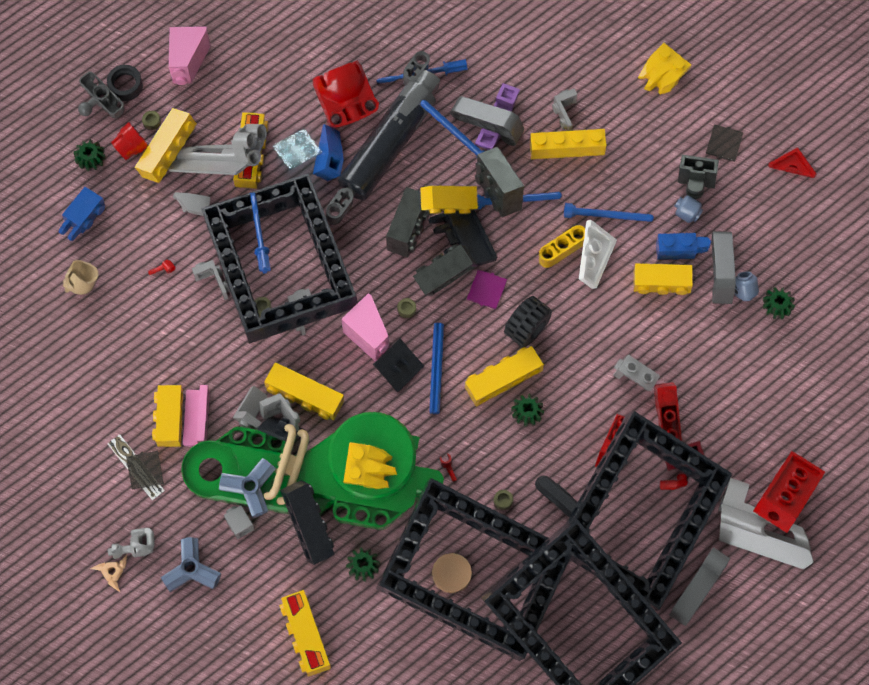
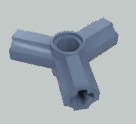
M262 458L247 477L222 473L219 490L244 494L252 518L269 512L260 488L276 468ZM248 482L256 484L255 489L252 491H247L245 485Z
M188 537L181 539L182 563L160 577L169 592H172L189 580H195L214 590L220 580L221 573L199 563L198 538ZM189 565L196 566L193 572H186V568Z

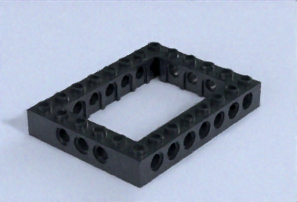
M309 173L253 192L256 193L259 218L297 206L300 207L331 289L326 288L319 293L310 296L305 295L301 299L292 302L287 301L284 302L285 304L271 309L270 307L266 308L261 312V318L229 232L230 228L254 221L250 193L201 208L249 344L351 310L358 304L356 293Z
M632 411L626 414L567 522L571 518H575L588 533L591 529L589 527L594 518L600 514L599 509L604 500L608 499L609 491L613 484L618 481L619 473L623 466L627 465L630 453L638 444L699 482L647 579L628 570L629 567L626 565L622 566L611 559L651 607L658 611L661 609L733 473L636 411ZM573 548L567 556H564L596 576Z
M430 478L426 482L376 589L518 661L525 659L527 651L505 626L501 627L489 621L490 618H483L471 612L472 609H466L454 603V600L446 599L436 594L434 590H428L418 585L417 581H410L404 578V575L410 570L412 566L410 563L414 555L419 551L420 547L418 546L424 535L427 534L429 530L427 529L428 525L438 510L528 556L549 538ZM564 556L553 565L551 570L548 569L542 574L535 584L532 583L520 610L521 614L534 627L536 632L568 564L569 559Z
M571 518L481 599L555 685H582L573 672L561 661V658L548 646L547 642L510 601V599L514 600L522 596L521 593L532 583L535 584L542 574L548 569L551 570L553 565L563 556H567L573 548L649 637L596 685H636L681 645L682 642L577 519Z

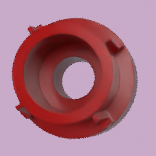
M130 122L120 129L121 132L117 134L118 136L111 141V144L126 161L133 155L141 154L149 146Z

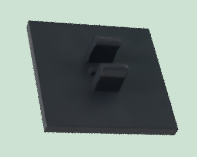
M401 338L393 343L373 363V366L396 392H399L424 367L422 362Z
M274 416L268 417L258 426L257 430L286 442L288 432L284 428L285 425L289 424L290 420L282 417V420ZM296 431L295 442L300 438L297 434L298 431Z

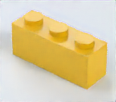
M427 186L420 188L422 210H429V214H439L441 211H444V214H454L456 211H459V214H470V210L478 209L477 186Z
M635 263L633 271L634 292L640 294L657 292L661 295L668 293L686 295L691 293L692 265Z
M158 385V392H154V403H157V410L153 411V421L156 422V429L152 430V439L155 440L158 447H181L182 386Z

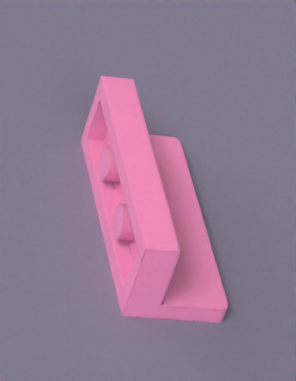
M200 385V390L186 391L183 432L184 446H194L200 442L207 441L210 396L208 385Z

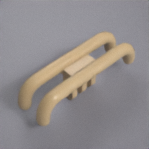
M291 424L285 425L284 429L288 432L283 454H280L279 457L281 460L278 461L277 465L279 467L275 470L276 476L272 489L264 493V499L271 500L276 497L284 475L290 476L287 486L297 482L309 442V434L306 430L300 429L297 432L298 436L301 437V442L297 455L294 456L291 454L296 438V429ZM283 497L277 498L279 505L285 504Z

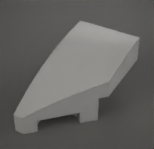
M178 192L173 194V198L177 199L184 213L188 212L203 216L201 208L209 206L210 197Z

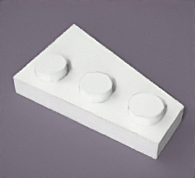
M592 220L586 221L579 280L593 289L598 286L617 239Z

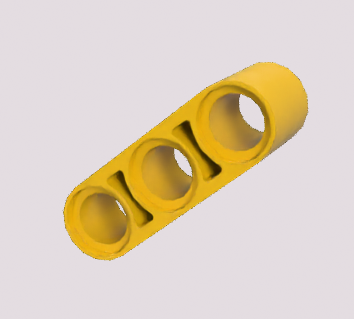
M576 225L544 245L539 251L540 265L550 268L583 247L585 228L581 225ZM579 234L582 236V238L577 239L574 237V235ZM564 244L567 248L561 249L559 245ZM549 254L552 258L546 259L543 255Z

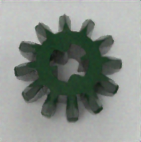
M90 139L88 143L82 141V146H76L77 150L73 153L74 160L81 169L86 167V170L89 172L91 168L97 170V165L103 166L102 160L106 158L105 150L98 141L93 143V140Z
M775 287L773 292L769 290L766 296L763 297L762 301L764 304L762 308L767 310V315L773 314V319L779 316L782 320L785 315L790 316L791 311L794 310L795 305L792 303H794L795 298L790 297L791 291L785 293L784 287L780 291Z
M528 394L526 399L521 395L520 400L515 399V405L511 407V411L514 412L512 418H518L517 424L524 422L525 428L528 426V423L534 427L535 421L540 422L541 416L544 415V410L541 409L543 403H538V397L531 399V394Z
M362 547L359 554L355 550L352 551L354 557L348 556L347 560L350 563L346 564V568L351 569L349 575H355L356 581L362 577L363 582H366V576L374 579L373 573H379L377 566L380 565V561L376 560L377 554L371 555V549L364 553ZM366 562L367 566L360 568V564Z

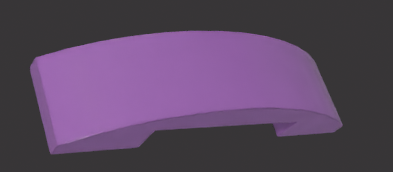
M503 83L494 106L512 112L520 89ZM482 128L475 145L490 150L495 148L501 136L497 132Z

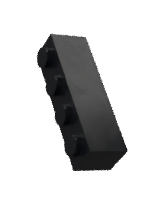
M300 480L281 489L280 492L306 560L315 565L334 556V543L327 535L326 530L328 528L319 514L321 509L313 498L314 490L312 486Z

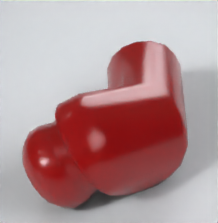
M678 474L677 480H660V490H675L686 487L688 484L687 475Z

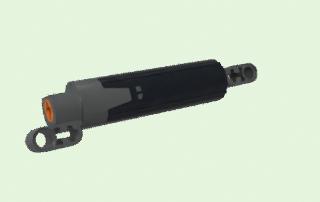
M419 51L412 57L403 71L402 82L405 87L338 178V183L342 189L337 192L326 208V219L329 224L337 225L343 220L353 205V197L366 200L428 114L421 106V101L426 100L432 106L436 103L433 95L439 89L440 79L427 71L430 62L428 53ZM417 61H424L425 64H419ZM336 211L339 213V215L332 216L330 215V212Z

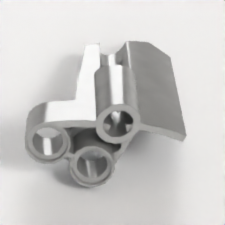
M246 124L234 134L233 140H231L232 144L184 147L179 151L177 160L172 162L169 172L237 175L247 166H256L260 162V151L267 134L266 127L263 124Z
M730 478L718 509L722 511L719 541L801 569H805L812 564L814 560L811 554L810 542L804 528L795 524L792 525L790 530L793 532L795 539L765 530V525L770 522L753 512L755 507L744 503L749 484Z

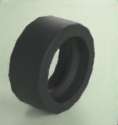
M123 64L116 66L107 76L108 88L121 101L133 100L142 91L143 82L140 72L131 65ZM123 75H131L136 81L134 87L126 91L117 90L114 82Z

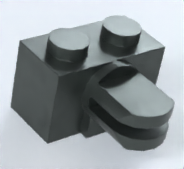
M682 155L678 183L687 184V195L694 199H699L703 196L705 187L715 189L719 160Z

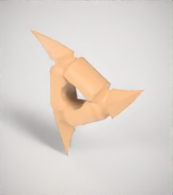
M127 554L119 563L108 562L105 564L104 562L90 569L101 571L108 584L120 592L117 581L123 569H125ZM110 569H116L113 575L109 574Z

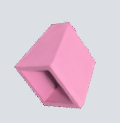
M170 27L169 70L173 84L185 85L186 83H192L210 49L207 27Z
M368 293L342 318L343 333L376 361L389 348V338L373 298Z

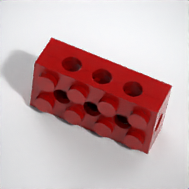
M791 451L753 512L788 533L825 474V471Z

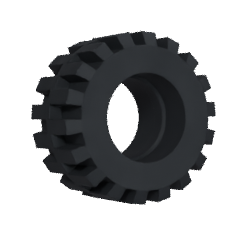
M531 296L524 300L510 316L505 325L504 334L522 348L526 347L544 330L551 318L552 310L535 296Z

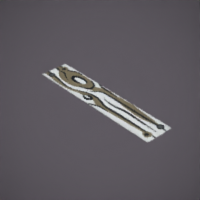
M120 434L107 443L151 500L165 491Z

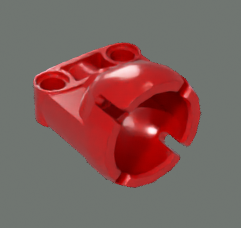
M358 60L324 73V75H319L312 79L313 87L327 118V124L334 129L364 119L379 109V102L375 98L364 69ZM367 101H371L374 104L372 111L366 109L365 104ZM333 115L340 117L339 124L332 122L331 118Z

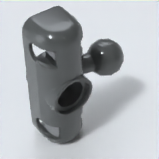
M89 71L79 79L81 87L92 97L88 102H82L78 106L80 115L89 116L92 113V107L96 104L102 107L112 118H119L124 113L123 102L93 72ZM95 78H96V79L98 80V82H99L98 85H96V84L93 82V81L95 80ZM118 101H119V102L121 103V105H122L121 108H118V107H117Z

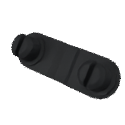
M544 475L538 477L535 482L537 490L569 517L577 501L550 477Z

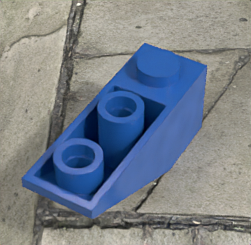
M324 124L313 175L330 181L341 175L344 157L340 131Z

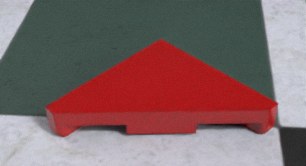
M798 147L775 159L768 165L772 169L815 178L817 175Z

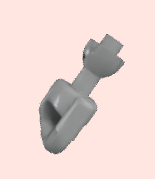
M150 528L131 530L130 545L122 546L114 543L112 548H108V555L113 556L114 559H118L127 553H131L135 558L147 556L153 552L155 546L154 532ZM143 536H146L147 545L142 544Z

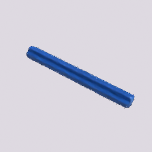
M434 323L430 414L440 413L443 323Z

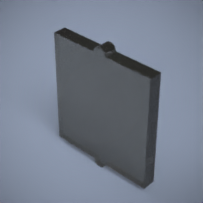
M714 124L706 154L718 157L720 160L723 158L735 162L744 132Z
M158 451L141 452L138 455L126 457L132 490L145 487L149 489L150 486L164 484Z

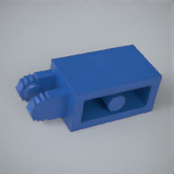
M84 187L62 214L65 222L60 227L58 233L64 235L72 226L73 229L69 233L68 239L73 241L80 232L83 234L86 229H90L93 225V220L97 215H101L105 209L103 198L87 187Z
M696 233L658 234L656 240L657 260L695 259L697 253H707L709 251L711 240L708 237H696Z

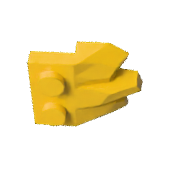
M663 43L649 57L638 78L648 79L645 90L651 91L657 86L659 94L668 93L691 68V64L667 44Z
M350 442L343 482L373 489L389 488L388 482L384 480V477L397 475L395 467L386 465V462L390 461L392 456L383 449Z

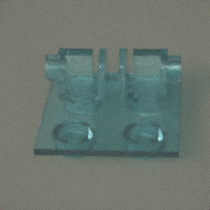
M305 128L273 145L278 159L283 160L289 170L322 153Z

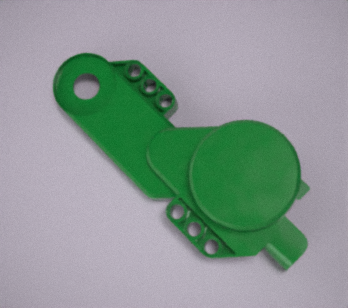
M365 412L347 419L333 434L305 453L297 482L302 480L312 486L314 490L313 498L321 509L320 516L333 507V516L337 522L384 530L401 518L414 505L415 500L418 501L426 482L430 478L443 484L444 477L438 470L415 466L419 437L411 435L399 420L380 412ZM234 427L218 440L200 442L186 453L182 462L183 480L189 490L198 497L248 507L244 494L219 490L221 476L215 481L204 480L199 474L200 464L205 459L214 458L221 463L222 473L247 477L262 458L278 469L279 466L277 464L281 460L279 457L280 454H283L286 442L282 441L280 448H273L272 442L280 439L259 430ZM236 433L244 434L241 441L233 439ZM256 436L263 438L262 443L259 445L253 443V439ZM350 442L371 445L385 450L392 456V459L386 462V465L395 467L397 475L384 477V480L388 482L389 488L373 489L343 482ZM275 471L260 488L263 497L264 493L272 489L276 476ZM284 475L280 490L287 487L289 475ZM248 482L245 485V489L252 491L255 489L256 484ZM280 490L273 499H264L268 511L289 514L285 504L279 505L277 503V498L282 497ZM344 508L348 513L345 517H338L336 514L337 510ZM358 512H365L367 518L364 521H359L356 519V515ZM383 515L387 521L385 524L379 525L375 521L376 517Z

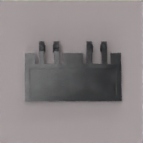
M470 210V214H459V211H456L454 214H444V211H441L443 213L428 219L430 225L444 222L445 224L433 229L434 234L445 233L450 245L461 244L466 246L478 266L497 260L498 257L475 210ZM449 248L443 251L444 255L448 253Z

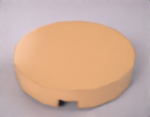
M449 553L439 557L434 563L432 576L440 590L447 593H456L468 586L472 571L466 558L459 554Z

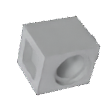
M241 505L238 507L233 506L226 511L224 515L225 520L237 540L254 530L253 524Z

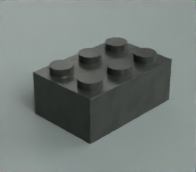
M495 147L477 155L475 180L483 188L486 198H490L494 210L498 211L501 217L522 210L524 185L499 148Z
M408 187L405 188L386 235L387 251L407 258L410 252H414L417 244L415 241L416 237L420 236L423 230L422 222L427 220L429 210H422L420 191Z
M455 244L448 249L447 254L443 256L440 254L431 260L433 263L429 266L423 265L416 270L417 274L413 277L426 296H433L477 267L478 264L466 246Z

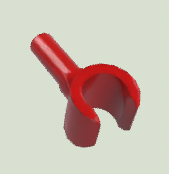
M165 260L159 267L149 270L148 273L152 275L164 269L167 273H172L176 267L170 260Z
M447 453V462H444L440 456L441 466L447 469L453 482L457 481L451 466V455Z

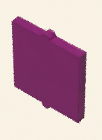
M477 270L467 300L496 310L507 279L496 276L494 273L490 274Z

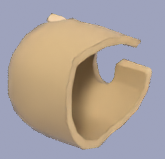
M81 260L73 261L63 280L65 292L71 291L79 295L89 293L95 286L98 278L97 268L91 263Z

